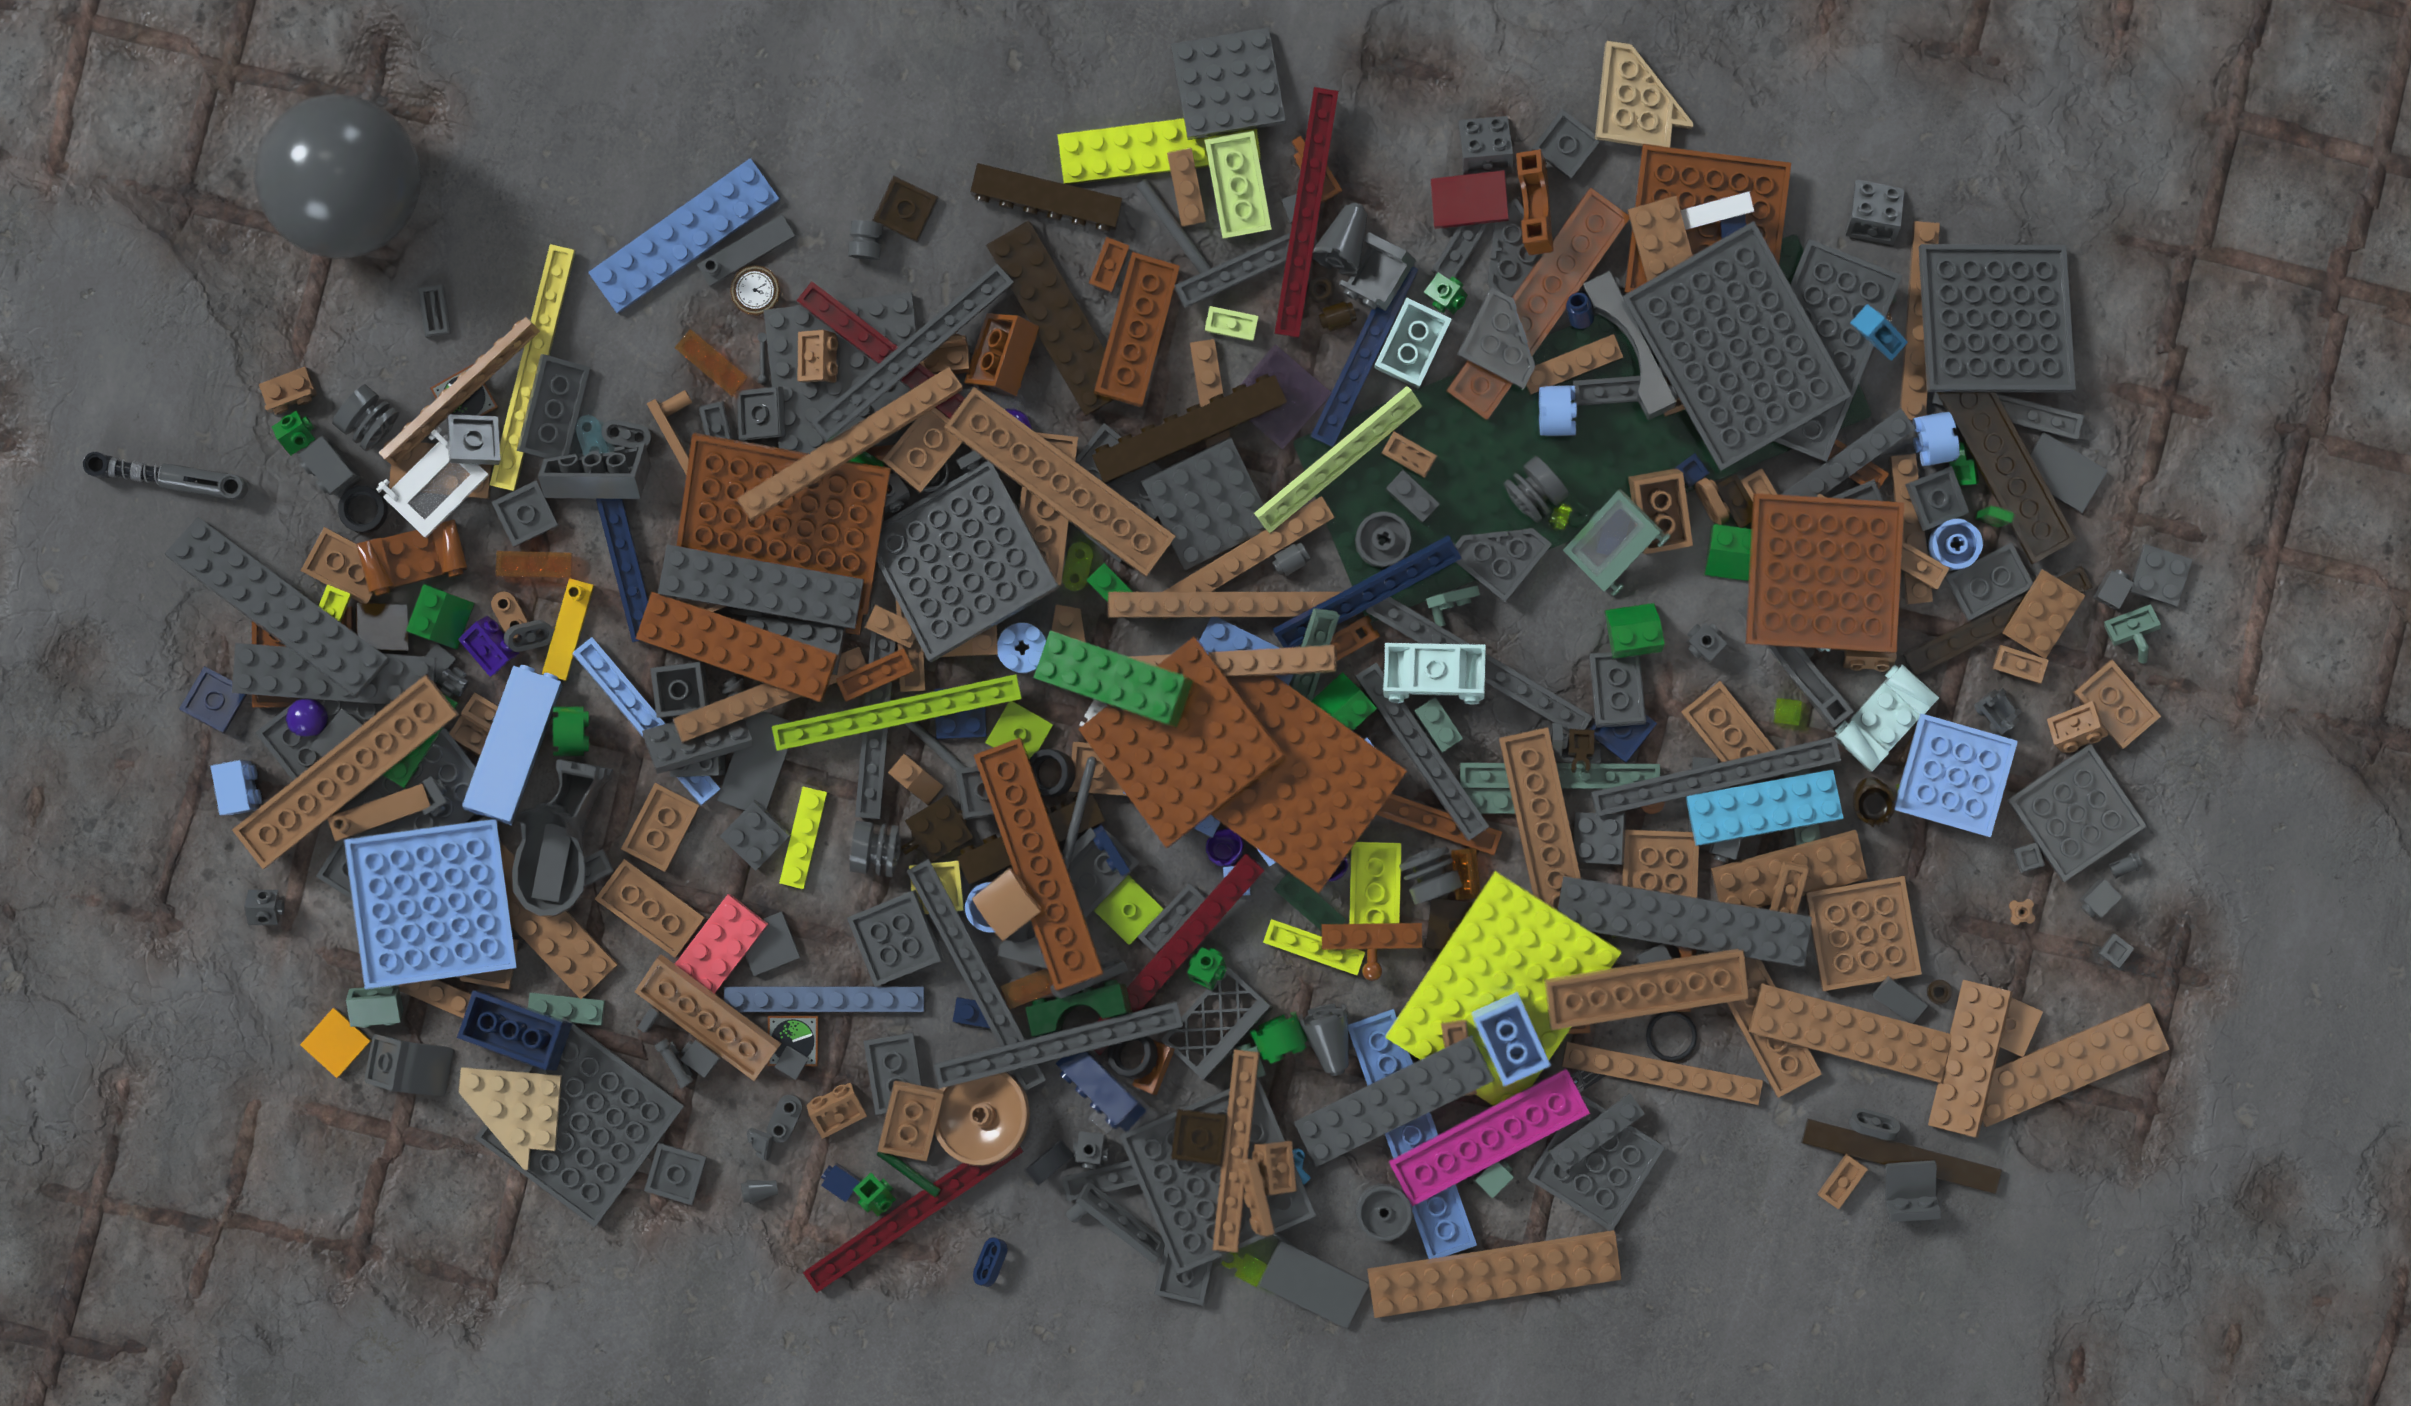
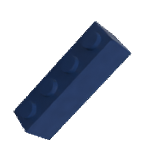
M1088 1051L1062 1057L1056 1063L1062 1070L1060 1075L1069 1084L1074 1082L1077 1085L1075 1088L1076 1092L1084 1099L1089 1097L1092 1100L1090 1103L1091 1107L1100 1115L1104 1112L1108 1116L1105 1121L1115 1130L1120 1127L1125 1132H1128L1147 1111Z

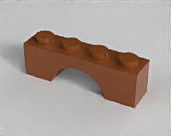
M1541 149L1516 153L1518 178L1524 205V218L1521 221L1523 244L1529 256L1554 252L1547 162Z

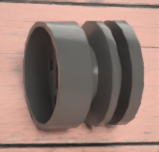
M366 384L359 387L344 402L333 418L332 424L345 435L356 429L352 440L356 444L361 442L360 447L364 451H369L390 432L398 418L399 412L394 407L389 409L390 404L386 401L375 407L379 395Z
M1534 456L1523 466L1528 476L1526 479L1515 473L1513 478L1518 486L1510 480L1504 482L1503 485L1517 508L1524 515L1538 523L1542 517L1537 508L1547 515L1550 511L1545 501L1548 499L1557 506L1569 496V492L1553 471L1539 457Z
M856 821L851 847L850 872L867 874L872 863L875 864L876 875L880 876L883 865H886V876L893 877L896 866L899 863L901 851L899 826L892 825L890 836H887V824H882L879 834H874V824L872 822Z
M1448 846L1430 848L1411 856L1399 865L1401 871L1409 868L1413 870V873L1404 876V880L1416 879L1418 884L1409 889L1414 905L1463 886L1458 871L1445 872L1444 867L1451 864L1453 859L1449 858L1443 861L1440 859V856L1450 852Z

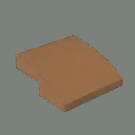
M474 693L449 734L458 745L480 757L498 706Z
M1011 868L972 897L982 916L1002 941L1037 915L1042 909L1025 890L1026 885Z

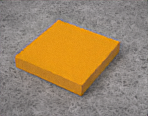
M334 1007L300 1046L331 1074L339 1078L372 1040L357 1027H350V1021Z

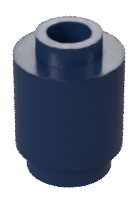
M1583 293L1572 294L1566 303L1570 324L1577 329L1587 328L1594 321L1591 301Z

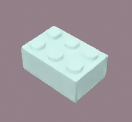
M1406 298L1375 363L1374 369L1419 389L1452 319Z

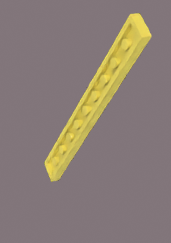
M552 244L549 246L531 322L540 332L524 346L500 441L501 461L499 465H494L490 481L491 486L510 491L516 490L525 454L517 451L540 355H550L575 250Z

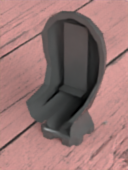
M557 759L556 769L560 785L556 796L550 802L539 803L534 809L522 811L514 818L515 821L521 823L522 841L516 851L512 869L513 892L525 909L539 916H556L570 910L583 894L585 878L583 835L585 824L601 789L612 779L614 769ZM572 865L571 871L565 874L569 883L566 888L561 889L565 868Z

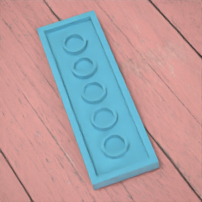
M1833 770L1686 797L1695 846L1843 819Z

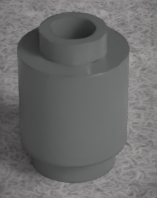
M1300 542L1297 545L1292 544L1275 554L1276 560L1272 563L1279 575L1284 573L1287 577L1307 565L1306 562L1311 559Z

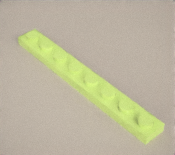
M1406 386L1258 509L1254 514L1263 527L1271 533L1418 411L1422 405L1413 391Z

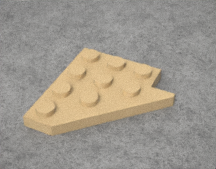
M1607 41L1604 51L1595 139L1636 146L1645 144L1670 148L1672 127L1691 129L1693 122L1631 44Z
M461 1067L459 1094L524 1170H529L531 1149L556 1150L562 1075Z

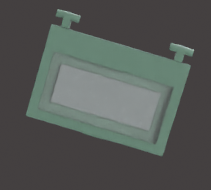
M1620 489L1601 510H1597L1588 520V524L1563 551L1604 592L1611 587L1613 589L1611 594L1615 596L1624 587L1623 583L1619 584L1616 582L1621 574L1655 538L1659 540L1657 545L1662 547L1671 536L1669 534L1665 535Z

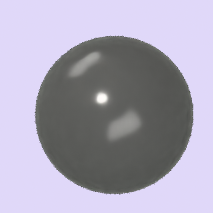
M345 94L315 96L297 103L281 114L269 127L261 141L254 170L255 187L260 206L274 229L288 242L301 250L333 259L353 258L371 253L395 238L411 218L419 198L421 186V169L418 154L404 127L393 115L377 104L363 98Z

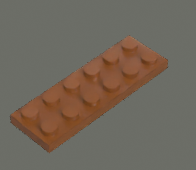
M1132 252L1094 394L1142 407L1180 268L1179 265Z

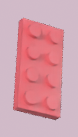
M727 894L676 961L675 965L716 994L769 924L734 896Z

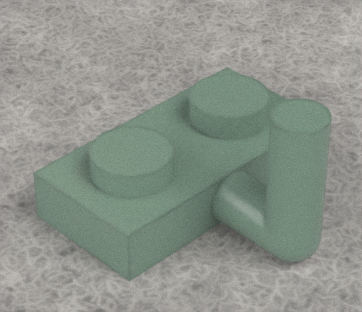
M1473 586L1426 598L1428 608L1432 610L1435 624L1440 627L1446 625L1442 610L1454 607V602H1456L1457 606L1472 603L1470 598L1479 596L1480 593L1478 586Z
M2151 604L2104 621V627L2114 646L2134 639L2138 647V661L2140 663L2148 661L2149 646L2144 635L2161 629V624Z

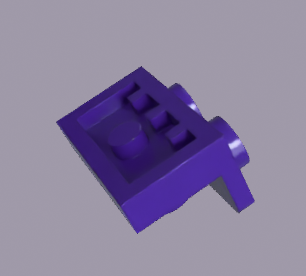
M489 616L476 621L458 639L490 677L495 675L509 660L520 653L506 646L504 642L505 634L500 630L497 622Z

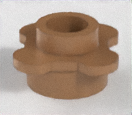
M2026 899L2024 902L2013 900L2009 903L2012 916L2010 921L2012 924L2018 925L2020 922L2031 924L2034 922L2035 916L2032 913L2034 903L2032 900Z

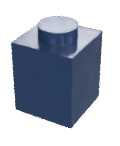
M838 1163L834 1167L829 1165L821 1176L824 1179L821 1186L844 1202L848 1201L854 1192L853 1189L861 1182L859 1177Z

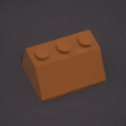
M987 313L970 363V372L967 373L964 383L999 395L1017 396L1033 344L1036 341L1039 326L1020 316Z

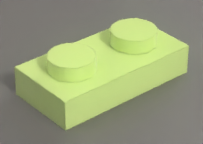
M1210 306L1205 331L1253 341L1258 316Z

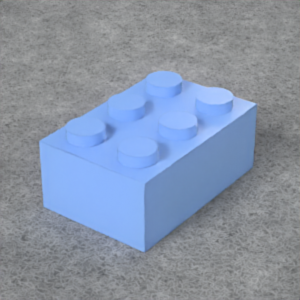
M1518 992L1472 1012L1473 1019L1504 1086L1550 1066Z

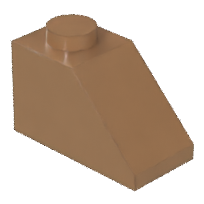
M903 754L888 772L927 805L944 787L907 754Z

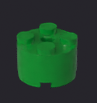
M584 706L553 707V712H558V717L553 718V746H558V751H554L553 756H584V752H589V736H584V727H589V711H584Z
M1291 1012L1290 1018L1286 1019L1284 1015L1260 1024L1258 1026L1260 1031L1258 1032L1254 1029L1250 1031L1262 1060H1267L1271 1064L1283 1059L1282 1054L1289 1051L1297 1053L1306 1048L1305 1042L1308 1039L1301 1027L1296 1012Z

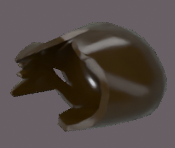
M1876 777L1863 778L1857 784L1853 793L1855 814L1862 822L1871 825L1872 828L1875 825L1879 827L1880 825L1884 826V823L1890 824V818L1895 811L1896 800L1888 785Z

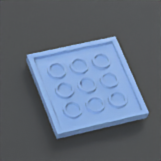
M1921 713L1898 789L1895 810L1991 837L2018 741Z

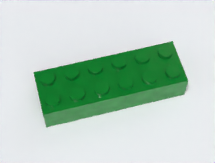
M1053 631L1049 632L1033 677L1045 683L1176 728L1178 727L1194 681L1183 675Z

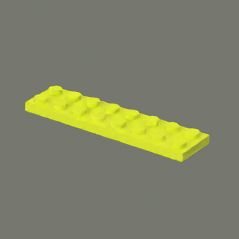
M1183 118L1058 134L1063 182L1067 185L1170 172L1167 152L1192 148L1195 168L1209 167L1205 139L1254 131L1258 157L1261 160L1257 129L1188 140Z

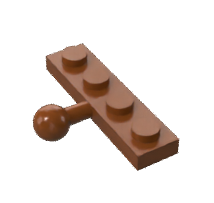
M1422 923L1322 924V949H1367V963L1363 966L1362 973L1369 981H1376L1382 975V967L1377 963V949L1422 948Z

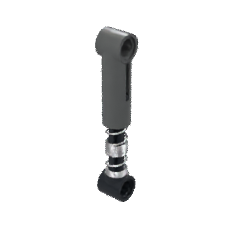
M91 452L83 460L84 471L88 475L97 478H117L122 476L124 479L130 478L137 482L145 480L149 483L153 481L160 488L232 500L242 499L248 491L246 480L234 474L163 463L161 467H157V465L153 467L147 466L144 462L133 461L129 463L124 462V459L119 461L118 458L116 459L113 456L99 452ZM97 459H101L103 467L96 472L93 464ZM197 480L218 482V487L199 484ZM231 481H236L238 489L235 493L231 494L228 491V485Z

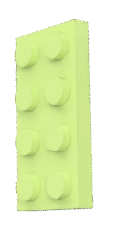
M1254 131L1205 139L1222 238L1272 230Z

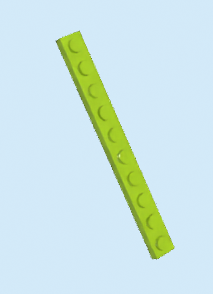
M1017 674L775 725L772 726L776 750L780 751L1020 700L1022 697Z

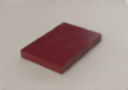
M1504 170L1430 179L1435 229L1509 221L1506 175Z

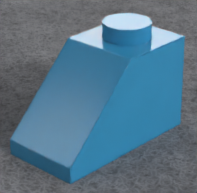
M1868 304L1851 321L1855 329L1891 361L1908 343L1883 315Z

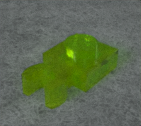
M1561 503L1559 508L1554 507L1550 522L1554 523L1553 529L1559 531L1565 529L1571 512L1570 505Z
M1230 1252L1229 1254L1234 1256V1260L1230 1263L1225 1260L1221 1261L1224 1267H1235L1237 1269L1234 1276L1257 1287L1268 1265L1248 1253H1245L1242 1259L1238 1253Z

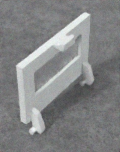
M440 427L436 430L434 429L428 437L431 441L436 438L439 442L391 489L387 487L390 483L387 479L384 482L381 481L376 489L379 493L384 490L386 494L383 498L425 538L489 476L478 464L449 463L448 435L446 434L442 437L439 434L442 431Z

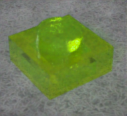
M1776 698L1773 723L1799 726L1802 701Z

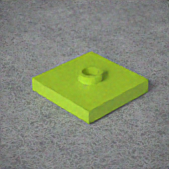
M1010 701L985 743L994 748L1022 738L1028 758L1030 759L1034 753L1039 751L1053 724Z
M1129 875L1094 909L1128 945L1164 910Z

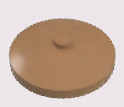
M1003 1072L940 1089L943 1090V1098L934 1132L940 1145L950 1156L966 1164L986 1166L1006 1159L1020 1146L1028 1130L1030 1108L1024 1089L1011 1074Z

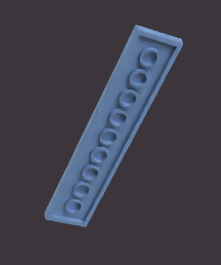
M1394 1009L1348 1024V1031L1367 1085L1413 1064L1409 1052L1385 1037L1397 1019ZM1430 1112L1385 1133L1393 1158L1438 1135ZM1456 1184L1414 1206L1410 1203L1429 1259L1445 1257L1477 1245Z

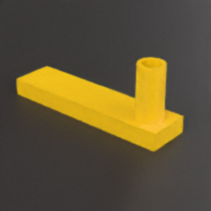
M569 578L542 674L550 673L557 676L558 679L567 681L574 659L572 653L577 648L595 585Z

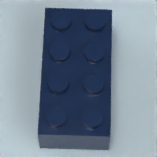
M473 990L457 1038L544 1070L557 1071L573 1023L483 991Z

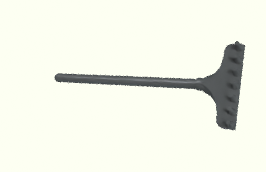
M1093 756L1089 757L1086 762L1062 853L1067 869L1070 866L1097 763L1096 758ZM1036 935L1025 942L1006 940L1001 944L998 956L1048 969Z

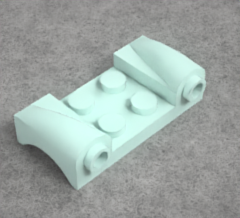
M1385 643L1384 697L1389 698V701L1392 703H1402L1404 699L1409 698V694L1459 695V698L1464 700L1466 704H1478L1479 700L1484 699L1485 645Z
M1903 664L1898 667L1896 665L1892 666L1885 674L1887 679L1848 722L1842 721L1835 729L1837 743L1849 751L1869 772H1872L1889 754L1888 752L1916 723L1921 713L1925 714L1939 699L1935 693Z

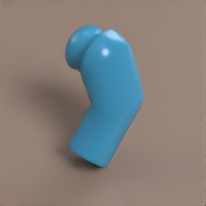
M1297 1148L1293 1149V1160L1301 1181L1305 1185L1311 1177L1303 1170L1305 1154L1301 1149Z

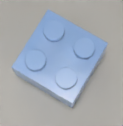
M239 760L211 766L219 815L240 814L256 811L260 808L259 804H262V796L260 790H256L255 780L258 778L255 765H252L251 761Z

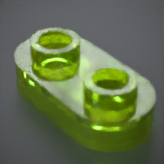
M1076 542L1068 550L1062 580L1065 587L1070 591H1080L1087 584L1086 580L1090 572L1093 551L1084 542ZM1083 550L1085 552L1084 558L1078 559L1075 555L1076 552ZM1071 575H1079L1080 580L1077 583H1072L1070 581Z

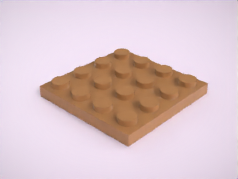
M1905 876L1806 893L1808 914L1812 916L1811 931L1822 991L1884 981L1887 976H1890L1892 979L1922 974Z

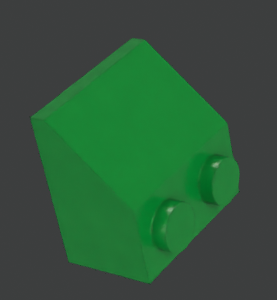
M1718 524L1711 525L1704 575L1749 581L1751 529Z
M423 584L406 631L458 649L460 645L458 639L464 634L475 603Z
M1654 603L1604 611L1613 659L1662 652L1665 644L1661 621Z
M1343 672L1311 701L1351 731L1377 709Z

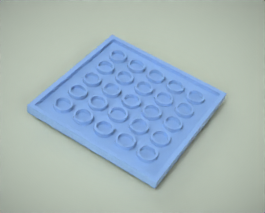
M496 819L345 839L365 989L517 968Z

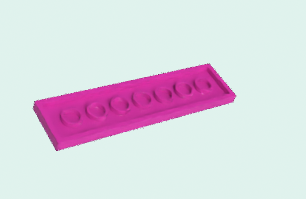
M1565 1068L1389 1161V1164L1409 1202L1414 1206L1590 1113Z

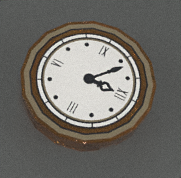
M756 265L740 270L733 278L730 288L732 301L737 308L746 314L755 316L764 314V310L773 309L779 301L781 291L775 275L765 267Z

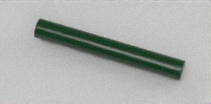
M877 1152L878 1157L935 1198L941 1193L940 1188L892 1154Z

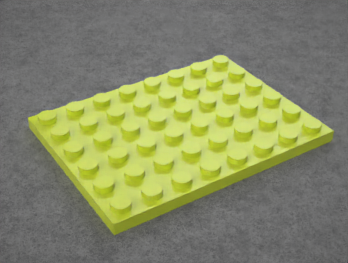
M1495 871L1385 1037L1421 1060L1445 1048L1441 1023L1465 1019L1468 1036H1473L1494 1078V1081L1476 1089V1095L1494 1106L1531 1087L1542 1070L1504 1086L1473 1019L1472 1012L1518 992L1546 1056L1550 1060L1571 1027L1555 1030L1550 1028L1544 979L1611 969L1622 952Z

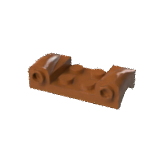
M455 519L442 522L427 538L418 530L356 544L369 594L375 593V596L390 593L391 588L446 574L449 577L464 574L463 570L467 569Z

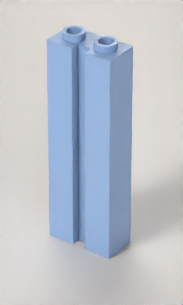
M520 665V668L513 666L462 805L466 811L481 816L484 815L511 826L550 722L553 707L556 705L562 688L561 681H558L557 676L550 673H544V675L534 673L535 669L526 665Z

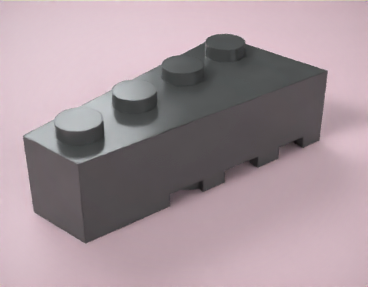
M636 444L637 448L626 450L624 446L615 447L614 452L600 454L599 450L590 451L589 454L583 457H577L576 454L544 459L538 475L544 498L641 499L651 467L646 444Z

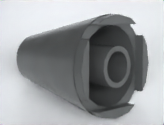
M1351 203V205L1348 204L1343 207L1313 249L1312 257L1318 264L1331 270L1332 266L1339 268L1338 273L1344 275H1354L1360 268L1368 216L1362 205Z
M1335 1004L1318 1006L1307 1010L1308 1016L1303 1018L1301 1014L1298 1017L1301 1027L1323 1070L1326 1073H1330L1331 1076L1343 1074L1349 1066L1348 1010L1345 1004H1341L1342 1008H1336Z

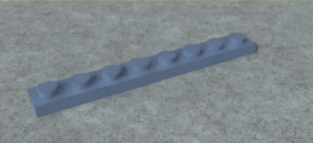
M924 986L724 987V1001L738 1012H924Z

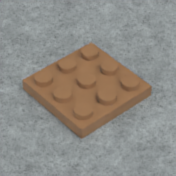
M1625 830L1622 885L1697 898L1699 846H1695L1693 832Z

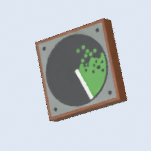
M474 364L431 387L430 389L435 398L437 399L444 389L449 388L461 373L467 371ZM484 383L451 414L485 416L499 407Z
M768 1016V1034L781 1043L768 1062V1066L776 1065L787 1045L809 1057L805 1066H818L819 1016Z

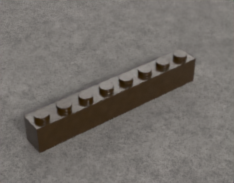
M1268 373L1256 378V383L1248 387L1245 383L1233 388V393L1224 397L1223 393L1210 398V403L1201 407L1200 403L1186 409L1187 414L1178 417L1177 413L1163 419L1164 424L1155 427L1154 424H1150L1140 429L1142 433L1132 437V434H1128L1119 438V443L1110 447L1109 444H1105L1096 448V454H1093L1092 457L1104 484L1287 405L1286 398L1276 376L1270 377Z

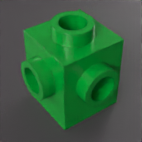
M1440 273L1436 274L1424 291V294L1433 302L1432 306L1443 314L1445 311H1448L1454 315L1457 310L1463 307L1468 296L1462 289L1463 283L1454 277H1451L1449 280Z
M297 410L290 415L284 416L281 421L272 426L277 440L290 456L306 448L311 442L316 440L311 431L314 429L313 424L307 416L302 418Z
M1201 947L1198 954L1194 953L1189 962L1190 968L1187 973L1190 981L1212 991L1217 981L1223 979L1227 970L1223 955L1213 948L1207 950Z
M872 1173L867 1175L853 1189L861 1198L858 1201L860 1206L867 1213L872 1210L877 1216L887 1211L896 1200L890 1193L893 1188L884 1178L879 1181Z

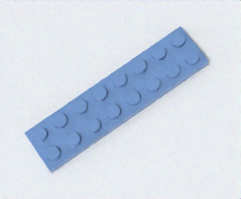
M750 158L588 273L618 314L780 199Z

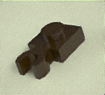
M1569 729L1568 756H1575L1571 764L1572 773H1575L1576 765L1579 763L1585 766V773H1589L1591 764L1587 757H1593L1595 730Z

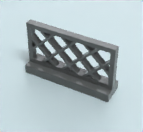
M1227 967L1225 976L1221 981H1217L1213 990L1207 989L1181 1017L1182 1024L1185 1023V1029H1171L1161 1041L1165 1045L1174 1048V1053L1202 1080L1207 1081L1273 1007ZM1230 975L1236 980V991L1222 992V981ZM1239 984H1240L1246 991H1240ZM1218 987L1219 992H1213ZM1236 994L1237 1009H1223L1222 995ZM1240 994H1251L1257 1000L1251 1008L1240 1009ZM1219 995V1010H1205V1000L1209 996ZM1202 1004V1011H1196ZM1237 1012V1023L1233 1027H1224L1223 1013ZM1219 1013L1220 1027L1206 1028V1014ZM1192 1014H1202V1028L1189 1029L1188 1019ZM1224 1030H1230V1031L1224 1036ZM1203 1031V1046H1189V1032ZM1206 1031H1220L1221 1041L1217 1045L1207 1046ZM1185 1032L1186 1047H1175L1169 1039L1175 1033ZM1203 1049L1204 1059L1198 1066L1190 1061L1189 1050ZM1207 1049H1212L1211 1052L1207 1055ZM1179 1050H1186V1056Z

